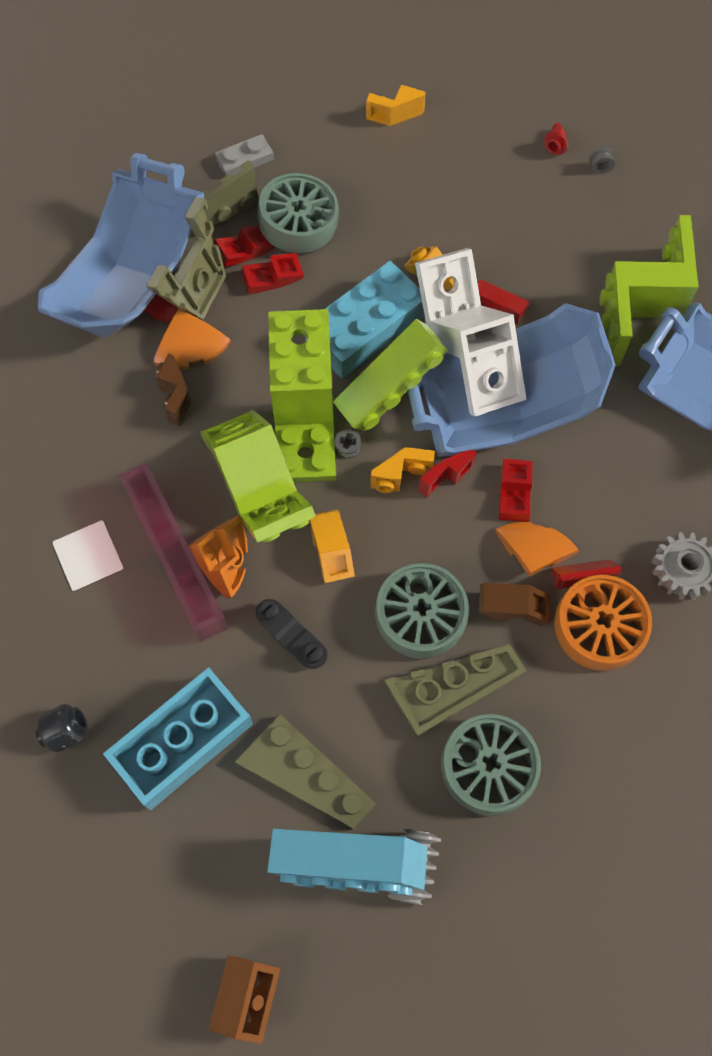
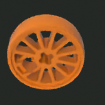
M594 575L576 582L564 593L555 612V634L565 654L580 666L595 671L616 670L633 662L648 644L652 630L651 611L644 596L629 582L615 576ZM604 592L610 595L608 601ZM616 596L624 602L614 609L612 605ZM592 597L596 599L599 607L588 608L584 603L585 598ZM570 602H576V606L572 605ZM626 607L630 608L633 614L626 615L618 614ZM567 613L582 617L584 620L568 622ZM598 619L600 622L606 621L608 623L607 627L604 624L598 625ZM635 621L637 629L622 623ZM586 628V632L577 639H574L570 633V629ZM620 632L634 637V646H631ZM589 636L594 639L590 652L579 645ZM612 638L624 650L623 654H615ZM604 640L607 656L596 654L600 641Z

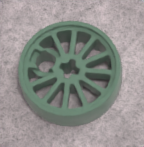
M302 173L281 175L267 183L259 196L257 220L260 231L269 243L281 250L291 253H308L318 250L332 239L337 229L339 218L337 197L331 187L319 178Z
M427 563L410 564L393 572L381 585L375 601V622L383 640L396 652L414 659L434 658L449 651L461 639L469 618L468 598L461 583L447 570ZM432 582L438 584L434 590ZM405 584V591L398 586ZM414 584H421L427 591L423 594H416L411 592L410 587ZM442 589L447 590L451 594L434 600ZM395 593L406 603L387 600V598ZM454 602L458 611L438 607ZM417 607H423L426 616H420ZM386 608L405 611L389 618L385 616ZM438 616L454 618L457 624L452 628ZM408 619V622L399 633H395L391 629L390 625ZM432 623L446 632L448 636L438 640ZM412 626L417 628L414 643L402 639ZM421 629H427L432 641L431 644H420Z
M483 714L465 720L449 735L441 755V775L449 794L463 808L482 816H501L515 811L532 796L540 779L541 759L534 739L522 725L502 715ZM481 728H491L493 730L491 747H488ZM499 730L510 735L509 739L500 749L497 748ZM469 732H476L479 742L473 738H466L464 735ZM514 740L522 747L520 751L508 755L504 754V751ZM464 746L473 748L476 752V759L470 763L464 762L459 754V749ZM524 756L527 758L528 767L509 764L507 761ZM489 758L495 760L494 766L496 768L491 772L485 770L486 764L484 762H487ZM452 762H454L458 768L462 769V771L454 773L452 769ZM506 771L526 774L527 781L525 786H522ZM476 773V779L467 790H463L456 781L458 778ZM500 778H503L518 791L516 797L511 800L508 799ZM481 780L485 781L482 802L470 796L472 790ZM491 782H495L502 801L501 803H489L488 801Z

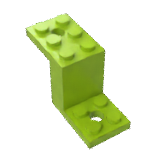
M679 215L675 227H671L669 241L662 248V260L666 262L615 261L611 273L606 275L605 289H601L600 306H604L605 312L602 314L601 321L604 330H606V337L616 366H620L633 337L631 318H661L663 312L668 307L677 309L683 316L698 289L691 215Z
M328 309L268 312L270 394L275 421V436L293 482L336 481ZM297 335H303L308 339L303 344H295L291 341ZM304 447L314 451L313 455L309 458H301L297 453Z
M254 410L200 432L204 443L216 459L238 515L241 516L242 522L257 543L260 541H272L287 529L302 528L309 523L310 519L316 517L312 505L296 490L271 424Z

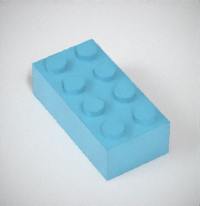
M391 261L387 262L325 308L329 311L331 368L341 379L345 378L396 339L415 319L420 320L425 316L420 288Z
M208 667L104 752L103 755L140 802L151 811L251 727L253 722L250 715Z
M273 829L268 873L279 875V882L294 884V886L314 888L316 885L324 886L327 889L346 890V888H351L369 893H379L380 890L396 895L412 896V889L424 890L428 847L406 837Z

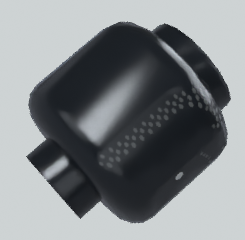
M69 704L59 705L39 717L36 738L42 747H47L56 753L64 751L83 740L85 730L88 728L86 717L78 707H73Z

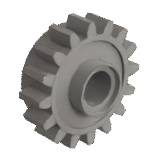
M679 532L675 540L668 536L663 542L664 544L658 546L655 551L657 555L654 556L651 562L657 565L652 574L658 576L660 580L658 586H664L667 589L668 595L674 593L681 600L685 596H690L692 600H696L700 593L706 596L711 591L712 546L708 548L705 545L707 538L704 537L697 541L695 533L692 532L686 539L683 533ZM681 562L688 564L692 571L685 569Z

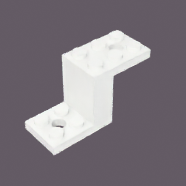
M465 248L416 262L415 266L426 324L448 348L449 351L447 353L460 358L469 413L473 416H478L527 400L514 315L481 306L472 249ZM451 276L454 281L451 291L445 292L443 288L444 280ZM497 371L499 375L498 382L490 387L488 379L493 372Z

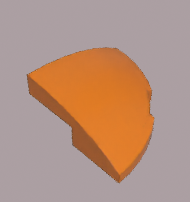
M178 309L163 336L153 362L157 366L161 362L164 363L169 353L174 355L180 370L189 369V363H196L203 359L205 364L212 361L228 347L231 341L211 325Z
M235 516L220 524L189 545L190 551L203 573L226 598L234 596L246 572L245 568L239 569L244 561L243 554L248 553L247 537L241 516Z
M516 522L495 529L496 534L509 554L516 556L529 577L550 565L555 566L579 552L570 539L551 527L535 525L532 522Z

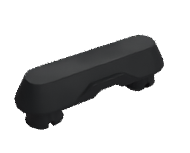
M265 599L258 604L255 612L257 620L300 663L310 669H317L325 664L328 656L327 649L285 607L273 599Z

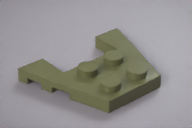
M195 197L185 215V219L195 234L196 240L191 249L187 251L184 262L174 276L167 266L157 265L146 287L180 310L203 320L226 278V273L219 246L213 245L211 235L214 227L212 221L207 220L204 209L208 208L205 198Z

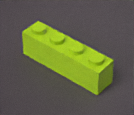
M415 319L333 403L353 428L363 431L372 429L379 423L380 417L387 410L398 405L403 394L421 382L422 376L429 369L436 367L442 362L443 356L449 350L427 324Z

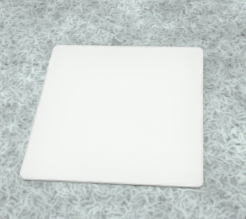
M102 520L53 541V546L72 591L123 569V565Z

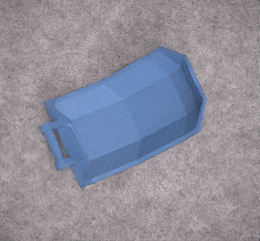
M135 153L131 157V172L122 169L112 172V187L93 238L56 282L39 290L38 311L40 313L102 338H107L121 330L141 314L156 295L146 285L157 265L167 266L171 273L179 266L192 231L185 219V215L195 197L204 198L203 192L182 187L185 174L183 165L177 163L166 164L148 159L144 154ZM146 170L166 175L168 183L147 178Z
M565 303L548 316L517 328L516 335L527 400L478 416H473L469 413L460 358L446 353L439 365L429 369L422 376L421 382L416 387L408 390L414 416L412 419L413 429L415 431L431 430L437 456L443 457L471 449L477 451L515 444L579 420L601 407L616 366L599 313ZM497 371L493 372L488 379L490 387L498 382L499 375ZM419 387H422L428 415H425Z
M691 303L683 316L677 309L668 307L661 316L662 321L648 343H644L639 350V356L650 363L651 367L638 388L700 427L712 431V315L704 310L701 303ZM672 327L674 333L660 353L658 347Z

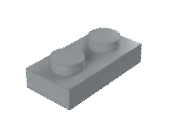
M263 134L215 152V157L225 176L228 174L235 176L243 170L240 165L247 160L255 168L274 160V153Z

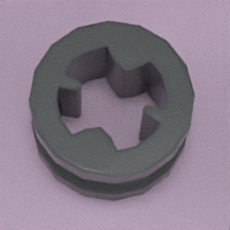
M598 148L589 155L592 172L596 174L606 173L615 166L613 153L610 148Z
M351 429L340 431L335 437L336 453L344 459H351L359 454L361 450L359 434ZM346 440H352V445L349 446V449L343 448V443H346Z

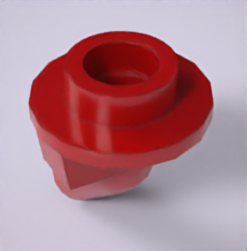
M555 123L552 125V131L548 132L544 137V144L552 154L562 155L568 149V141L566 139V132L561 124Z

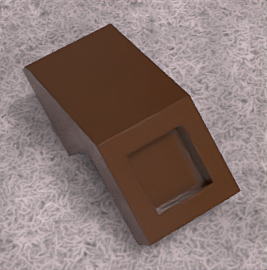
M168 353L164 363L161 362L158 365L155 377L160 391L169 394L164 402V410L169 423L180 426L192 402L175 357Z
M480 584V614L499 622L520 617L539 626L550 624V594L530 585Z

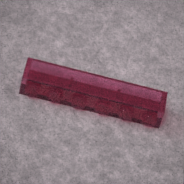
M147 462L119 474L118 476L199 642L227 630L228 626Z

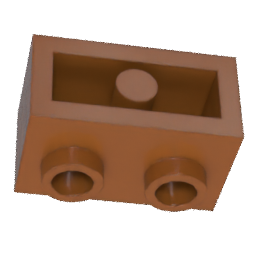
M228 955L208 1030L236 1040L262 1044L281 968Z

